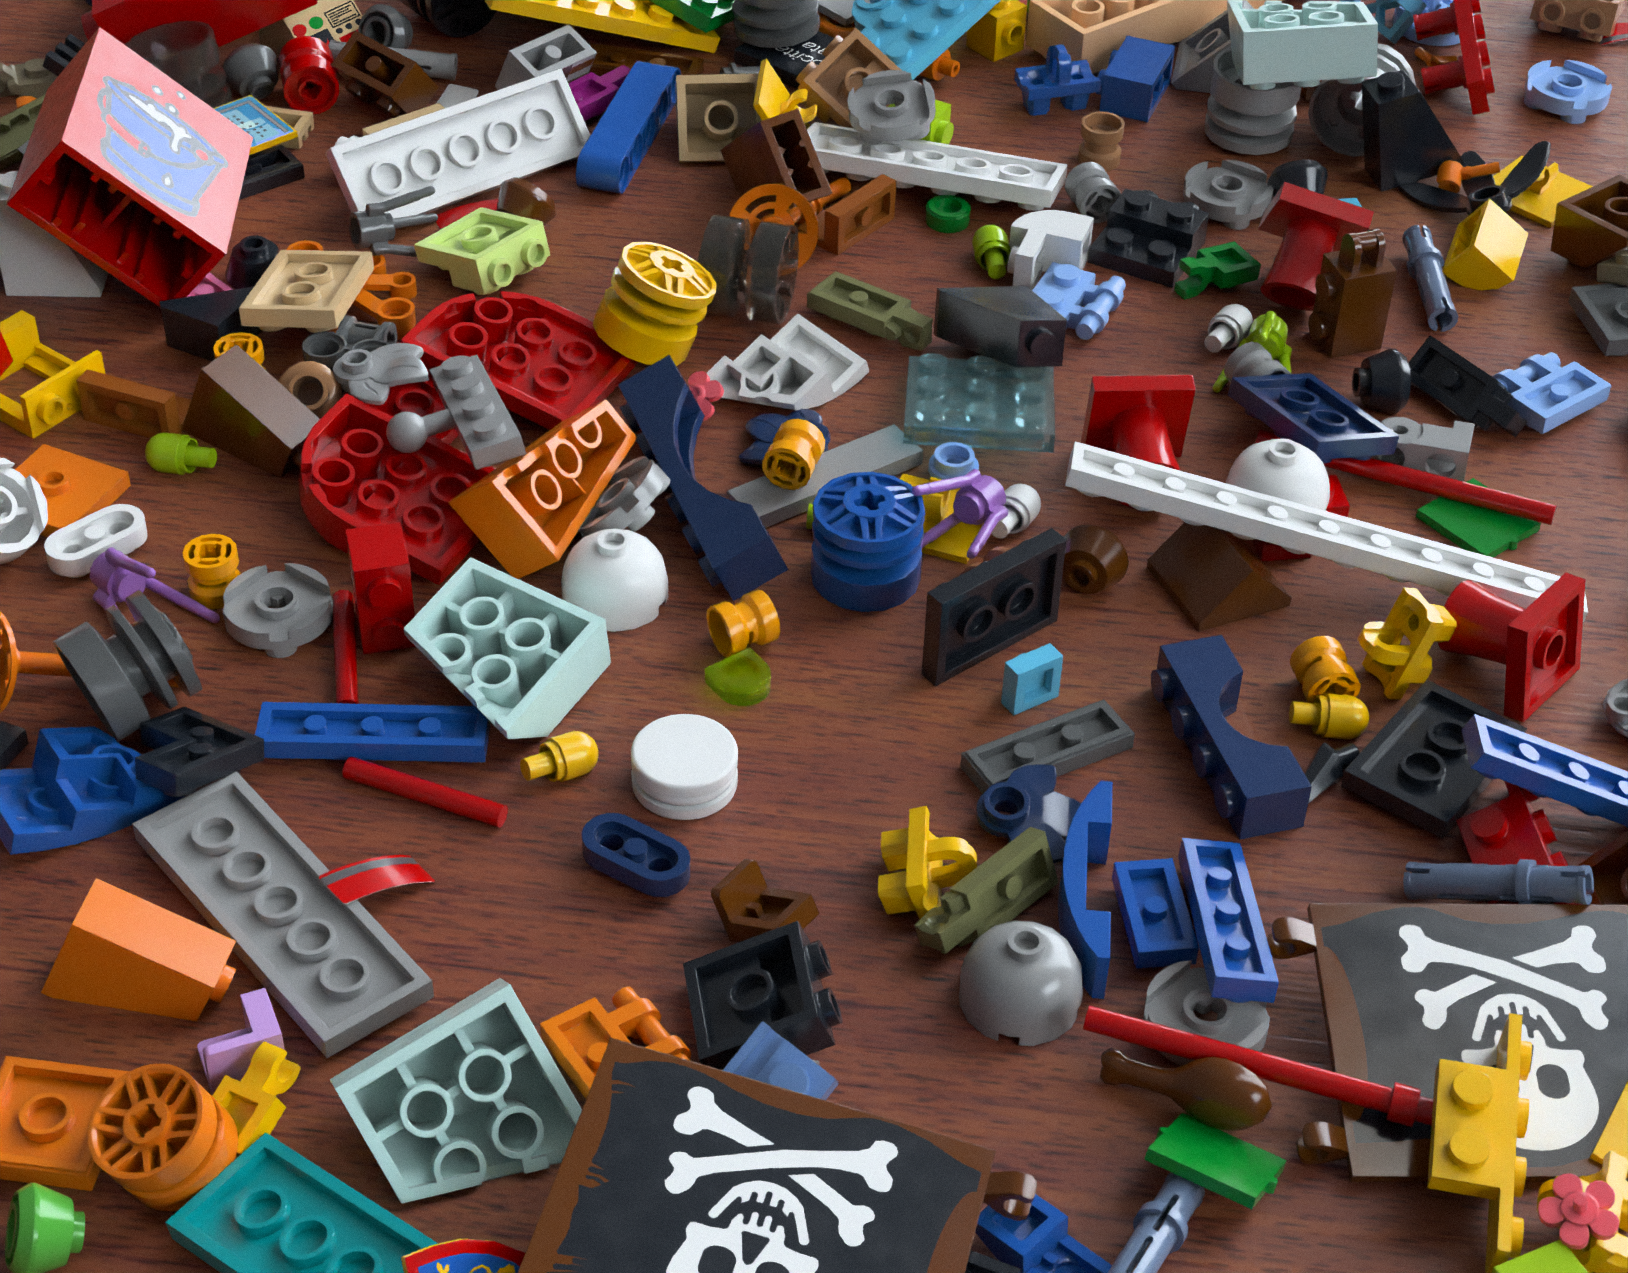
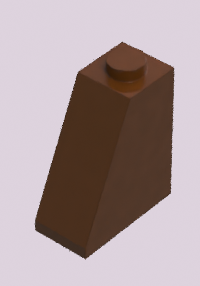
M798 108L758 122L720 150L737 192L744 194L748 190L760 185L781 184L795 189L809 202L832 194ZM776 195L763 196L759 199L775 202ZM793 202V203L790 205L789 209H792V208H795V207H798V206Z
M236 344L201 369L182 428L188 434L281 478L294 467L300 468L304 442L310 430L320 418Z

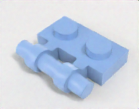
M1052 262L1032 291L1067 319L1066 329H1075L1079 338L1088 340L1094 334L1100 333L1109 320L1108 313L1115 311L1123 300V291L1126 283L1121 277L1112 276L1108 281L1102 282L1098 286L1095 285V273L1080 270L1071 264Z
M1553 352L1543 356L1535 354L1523 360L1519 368L1515 370L1505 369L1492 376L1507 388L1506 390L1514 396L1507 405L1520 414L1519 416L1527 421L1526 425L1535 429L1541 434L1607 401L1611 384L1575 361L1561 368L1560 359Z

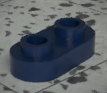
M619 813L601 814L589 820L582 830V853L585 861L594 869L646 895L654 897L674 895L683 890L690 880V853L686 846L629 816Z

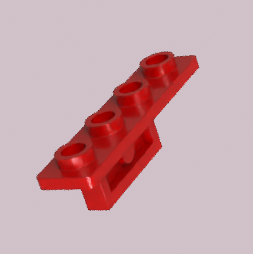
M1504 781L1510 795L1509 797L1456 820L1473 864L1517 865L1520 859L1535 860L1537 862L1536 865L1569 866L1561 851L1554 854L1551 853L1548 844L1558 841L1557 836L1543 808L1535 812L1532 808L1531 802L1540 799V797L1535 796L1525 788ZM1490 900L1488 904H1519V902ZM1554 902V904L1583 905V904H1574V903H1565V902Z

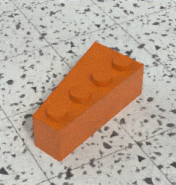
M604 400L565 419L525 448V455L507 460L448 503L512 577L520 579L560 560L637 439V436L611 404Z

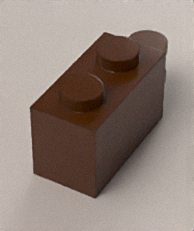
M1378 228L1366 232L1345 234L1342 238L1340 251L1323 254L1321 271L1315 281L1316 298L1313 313L1309 316L1308 327L1311 337L1320 344L1330 358L1377 350L1382 347L1397 269L1385 257V238L1382 231Z

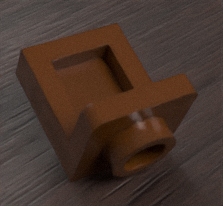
M744 859L711 890V897L730 941L734 942L747 940L797 920L802 929H804L819 915L812 894L769 888L756 860Z

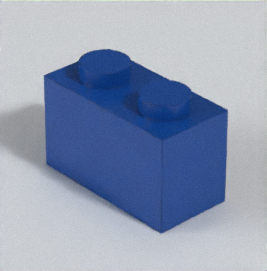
M1127 36L1119 50L1112 51L1107 70L1101 69L1098 77L1101 80L1100 92H1096V94L1101 95L1099 111L1148 122L1171 82L1175 46Z

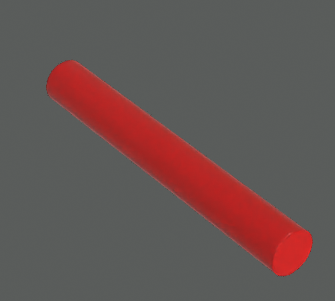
M338 590L332 596L336 703L359 704L354 597L348 590Z
M352 756L346 760L343 766L342 775L345 779L495 827H502L507 818V805Z

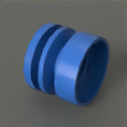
M858 472L834 478L818 490L813 502L814 521L812 523L814 541L811 547V576L813 586L824 599L841 608L871 612L884 611L901 605L916 593L921 580L922 550L920 545L924 537L925 507L922 496H914L912 494L913 486L892 475L877 472Z

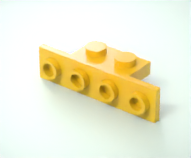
M1509 1013L1497 1044L1496 1068L1439 1059L1435 1071L1427 1188L1489 1199L1485 1273H1492L1493 1267L1507 1262L1508 1258L1519 1257L1524 1235L1523 1218L1513 1216L1514 1197H1522L1526 1180L1527 1161L1525 1157L1516 1156L1517 1138L1525 1137L1528 1125L1529 1099L1519 1098V1080L1526 1081L1528 1078L1532 1057V1043L1521 1041L1522 1015Z

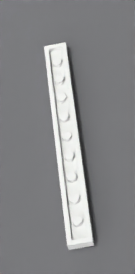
M1079 442L1074 443L1069 458L1065 486L1077 489L1086 496H1103L1128 503L1131 507L1140 511L1154 510L1179 517L1190 525L1215 527L1229 531L1241 539H1258L1279 545L1291 553H1308L1330 559L1345 568L1358 567L1380 573L1395 582L1405 583L1409 581L1434 588L1437 592L1446 596H1450L1452 591L1461 582L1471 580L1493 594L1523 608H1527L1560 578V576ZM1586 594L1584 597L1583 622L1588 614Z

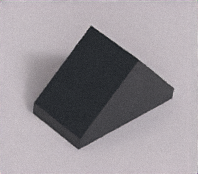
M254 286L160 301L167 346L212 362L215 360L213 346L221 337L238 332L251 333L258 336L263 330L256 326H241L239 307Z

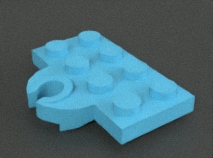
M855 0L852 7V17L855 28L866 36L902 71L911 73L912 80H914L1001 0H869L870 3H866L864 0Z

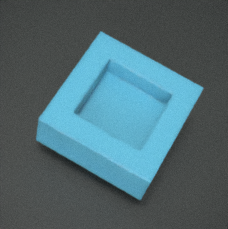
M1049 643L1028 653H1022L1005 662L1001 703L1013 716L1059 696L1063 655Z

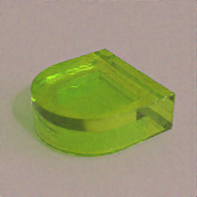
M749 647L705 668V683L725 702L737 706H750L760 703L769 695L771 690V670L768 664Z

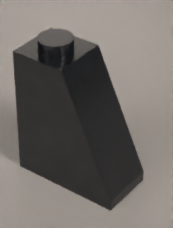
M1404 70L1386 72L1379 77L1361 82L1364 167L1381 192L1399 187L1400 185L1437 176L1440 165L1448 160L1456 161L1463 166V159L1420 90Z
M1027 286L937 288L933 334L938 338L1016 368L1062 366L1067 319Z

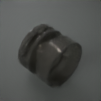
M199 21L166 23L135 35L125 44V46L210 107L216 108L232 101L231 89L226 83V72L221 66L217 65L221 55L214 31L209 24Z

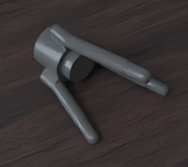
M428 186L384 202L366 204L365 211L352 212L349 216V232L354 247L356 249L370 248L373 256L393 254L417 257L414 246L389 244L388 241L394 240L395 228L436 222L438 215L430 213L393 218L390 213L385 212L431 196L435 193V188Z

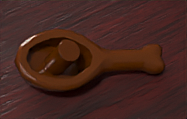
M1114 1048L1107 1049L1101 1055L1103 1067L1100 1071V1079L1105 1084H1128L1167 1096L1197 1121L1213 1128L1226 1131L1248 1129L1263 1122L1272 1107L1268 1088L1260 1078L1241 1064L1225 1058L1207 1057L1194 1060L1176 1068H1163L1129 1058L1121 1050Z

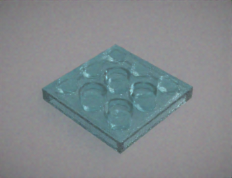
M936 353L909 356L903 444L940 446L948 442H959L970 448L1054 453V367L1016 368L985 356H975L970 359L946 358Z

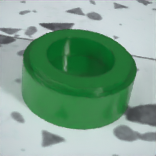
M939 195L927 202L925 222L931 229L938 232H960L970 224L971 207L966 200L959 196Z

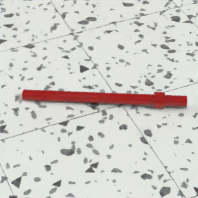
M1260 430L1255 443L1281 438L1272 432ZM1350 457L1332 459L1330 463H1323L1328 468L1552 525L1557 505L1374 458L1369 460H1357Z
M1091 1005L1088 1007L1083 1025V1030L1191 1060L1207 1057L1225 1058L1241 1064L1263 1080L1387 1113L1386 1120L1409 1127L1413 1126L1414 1121L1432 1126L1433 1099L1421 1096L1420 1088L1395 1082L1394 1087L1391 1088Z

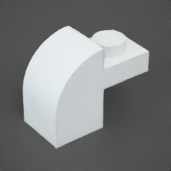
M1041 210L1025 214L1015 220L1011 225L1009 242L1011 252L1007 267L1008 273L1014 274L1013 286H1027L1033 290L1042 272H1046L1052 262L1071 264L1083 270L1089 256L1094 217L1059 210Z

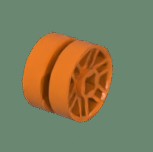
M170 1064L141 1066L117 1079L98 1100L88 1126V1147L95 1163L141 1203L159 1211H178L230 1165L237 1155L238 1132L230 1113L189 1073Z

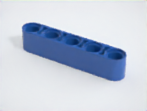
M637 61L633 65L579 154L576 167V183L579 187L620 194L624 193L676 104L675 84L676 75H681L680 68Z

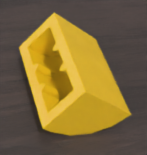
M1488 199L1458 224L1442 271L1448 278L1463 287L1480 291L1499 289L1514 281L1529 233L1491 199Z

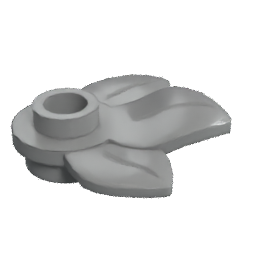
M409 343L389 344L371 352L363 349L351 350L346 352L333 365L336 381L341 384L344 391L365 403L375 405L385 403L389 396L390 387L429 380L428 371L420 360L424 354L423 348Z

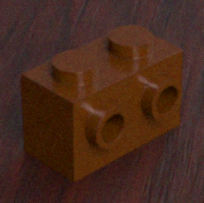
M356 30L331 64L348 82L345 89L350 94L365 103L369 98L376 101L374 104L392 118L397 117L399 114L404 115L425 108L439 88L415 61Z

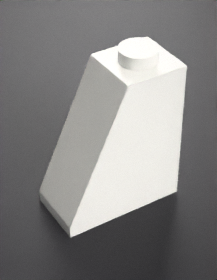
M18 171L0 174V268L6 296L101 297L108 272L6 205Z

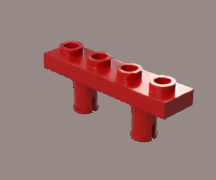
M1453 0L1450 3V7L1418 15L1414 14L1413 19L1418 41L1428 37L1455 32V36L1459 35L1462 56H1458L1456 61L1421 68L1425 94L1463 86L1464 89H1468L1472 114L1489 112L1487 94L1495 93L1491 68L1482 69V67L1490 65L1486 41L1478 42V40L1486 38L1482 14L1473 16V14L1481 12L1479 0Z

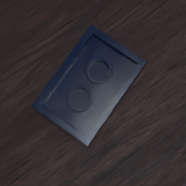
M1311 373L1232 377L1228 396L1244 407L1247 415L1263 421L1273 429V433L1277 437L1292 440L1315 452L1323 463H1330L1332 459L1349 457L1357 460H1369L1372 456L1395 453L1399 435Z

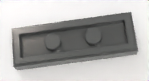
M1103 699L962 752L960 767L983 794L990 786L999 782H1007L1013 771L1023 766L1036 764L1053 765L1056 768V777L1131 749L1133 748L1135 733Z

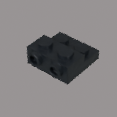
M1125 189L1108 210L1107 226L1089 247L1088 263L1173 288L1175 282L1184 273L1179 268L1180 259L1195 257L1197 251L1205 244L1209 212L1202 211L1192 202L1174 203L1160 199L1150 190L1132 191Z
M798 920L683 963L698 1057L701 1064L720 1070L724 1069L762 1021L805 1055L835 1045L832 1027L843 1023L842 1014L833 991L830 987L823 989L821 979L832 975L831 965L821 941L810 942Z

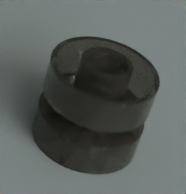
M713 215L706 227L697 261L711 273L717 284L716 293L712 302L707 305L706 314L735 317L744 301L749 320L783 324L791 306L797 277L799 238L796 226L763 221L758 226L752 239L751 228L747 219Z

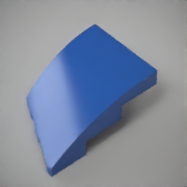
M95 726L43 728L39 730L32 768L0 770V839L10 855L75 845L133 825L132 823L185 796H168L163 794L160 789L137 780L135 757L142 754L134 749L120 745L114 737Z

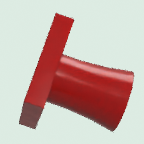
M1284 182L1263 212L1258 230L1283 237L1273 265L1260 288L1262 294L1282 306L1313 311L1316 298L1315 281L1321 271L1323 254L1340 251L1342 238L1345 234L1368 231L1374 211Z
M1193 375L1092 376L1081 443L1181 471L1175 457H1181L1190 419L1196 391ZM1119 501L1123 505L1133 508L1128 503Z
M1564 573L1527 608L1501 598L1471 580L1463 581L1452 591L1444 605L1445 609L1456 621L1457 627L1449 641L1438 642V645L1444 652L1474 656L1506 665L1504 716L1524 722L1580 669L1586 579Z

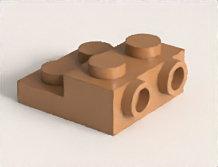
M1534 0L1529 19L1539 21L1537 28L1561 33L1562 28L1567 27L1579 30L1577 37L1601 42L1603 36L1610 37L1614 33L1617 18L1622 13L1625 0Z
M855 28L845 39L840 35L836 36L822 52L825 58L818 65L811 61L796 78V81L800 84L797 90L807 89V100L802 102V104L807 108L816 104V116L824 124L833 119L839 126L853 128L849 121L847 103L848 94L854 87L855 93L857 89L863 86L862 79L870 74L901 69Z

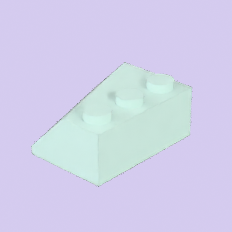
M1227 0L1232 62L1243 85H1249L1251 89L1268 90L1275 88L1276 83L1293 82L1298 87H1313L1319 85L1320 80L1337 79L1342 84H1358L1364 81V77H1377L1378 23L1364 2L1309 1L1302 4V10L1293 9L1292 5L1284 4L1282 1L1266 0L1259 9H1242V0Z
M471 557L403 628L405 636L507 739L548 737L611 664L606 620Z
M501 978L329 1079L402 1204L481 1185L484 1181L524 1172L526 1174L547 1169L549 1165L561 1163L582 1111L513 988Z

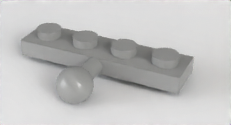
M464 355L454 356L445 360L441 366L429 369L434 387L445 410L423 417L413 412H401L391 418L386 429L387 439L394 449L403 453H412L423 447L428 436L455 428L475 470L526 454L522 436L478 355L471 357Z

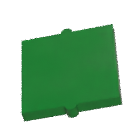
M1474 478L1467 481V483L1487 487ZM1438 497L1420 507L1416 513V518L1463 550L1492 558L1507 549H1517L1519 542L1538 532L1541 526L1540 522L1444 497Z
M1181 1113L1168 1128L1159 1127L1156 1139L1148 1147L1144 1160L1251 1210L1265 1193H1274L1278 1183L1277 1178L1283 1172L1287 1160L1217 1128L1205 1125L1184 1113Z

